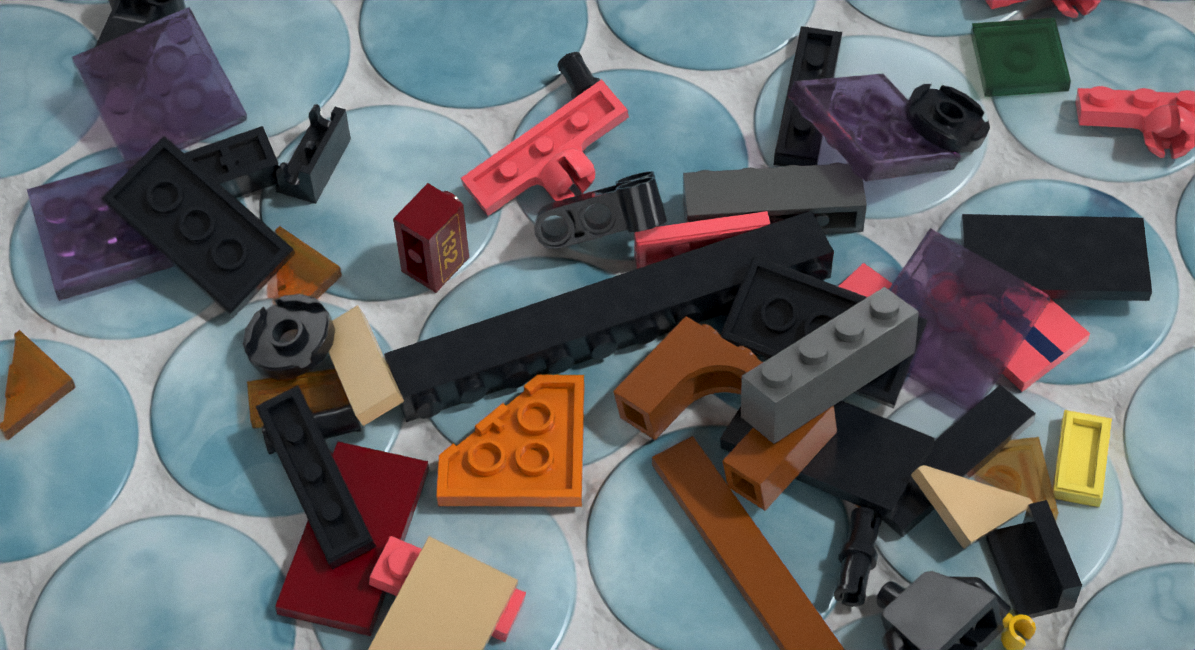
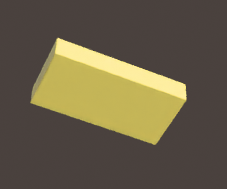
M1064 410L1051 495L1052 499L1100 507L1103 497L1112 418Z

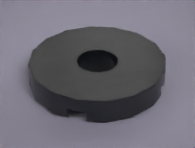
M923 84L913 90L904 110L907 121L919 135L942 149L958 153L972 152L981 147L989 132L990 124L989 120L987 122L983 120L982 117L985 112L976 101L967 94L950 86L942 85L938 90L930 89L932 84Z
M303 294L284 295L274 300L276 304L270 306L267 310L263 306L254 314L245 328L243 339L245 353L250 363L263 376L276 380L293 379L310 372L325 359L333 345L335 327L331 315L316 298ZM298 330L295 337L290 341L279 342L282 335L286 332Z

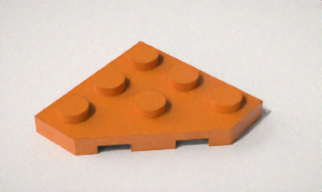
M536 375L524 385V391L507 405L502 403L476 424L475 431L457 446L453 443L439 455L436 494L438 506L582 507L584 375Z

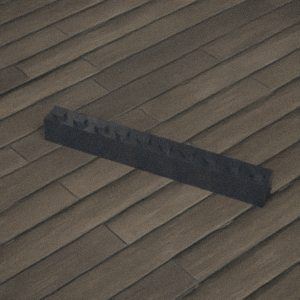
M812 211L384 353V356L403 397L404 402L399 405L406 422L418 418L426 419L437 415L441 410L462 403L470 404L477 402L485 395L506 388L514 389L521 387L536 375L562 373L573 365L594 358H606L617 350L635 344L650 343L658 336L670 333L686 316L698 324L720 315L728 316L753 255L824 281L831 278L834 250Z

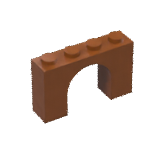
M686 316L613 391L620 418L656 440L691 403L699 398L722 392L741 395L742 375L763 362L758 360L756 355L744 346L737 347L723 339L710 325H700ZM834 405L775 444L753 427L723 460L728 487L766 511L837 433Z

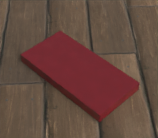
M337 441L333 457L377 547L332 569L309 521H307L275 609L277 615L371 636L386 592L369 585L370 575L390 536L405 541L429 472V464L425 460Z

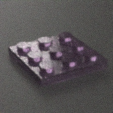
M190 7L72 57L73 65L128 170L163 136L181 150L247 120V113Z
M883 73L794 81L787 94L799 108L801 115L814 124L824 135L828 145L836 149L851 165L852 171L858 177L864 179L865 182L954 170L962 157L958 152L945 150L928 142L912 128L906 119L904 110L908 99Z
M143 156L27 189L52 283L59 301L175 267L101 200Z
M931 228L889 288L891 292L919 311L918 316L928 319L907 376L968 412L989 394L1050 302L1048 294Z

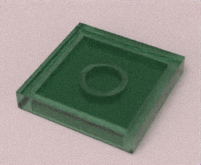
M1055 18L972 23L970 34L984 97L1069 91L1071 79Z

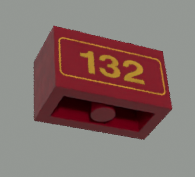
M427 183L393 218L401 272L437 293L470 258L464 204L453 193L449 191L442 192Z

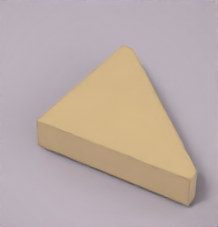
M925 465L920 466L911 474L963 549L1027 510L1028 504L1033 503L1028 497Z

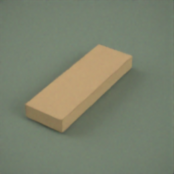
M357 305L333 320L335 335L329 355L355 416L365 426L403 403L404 400L368 320Z

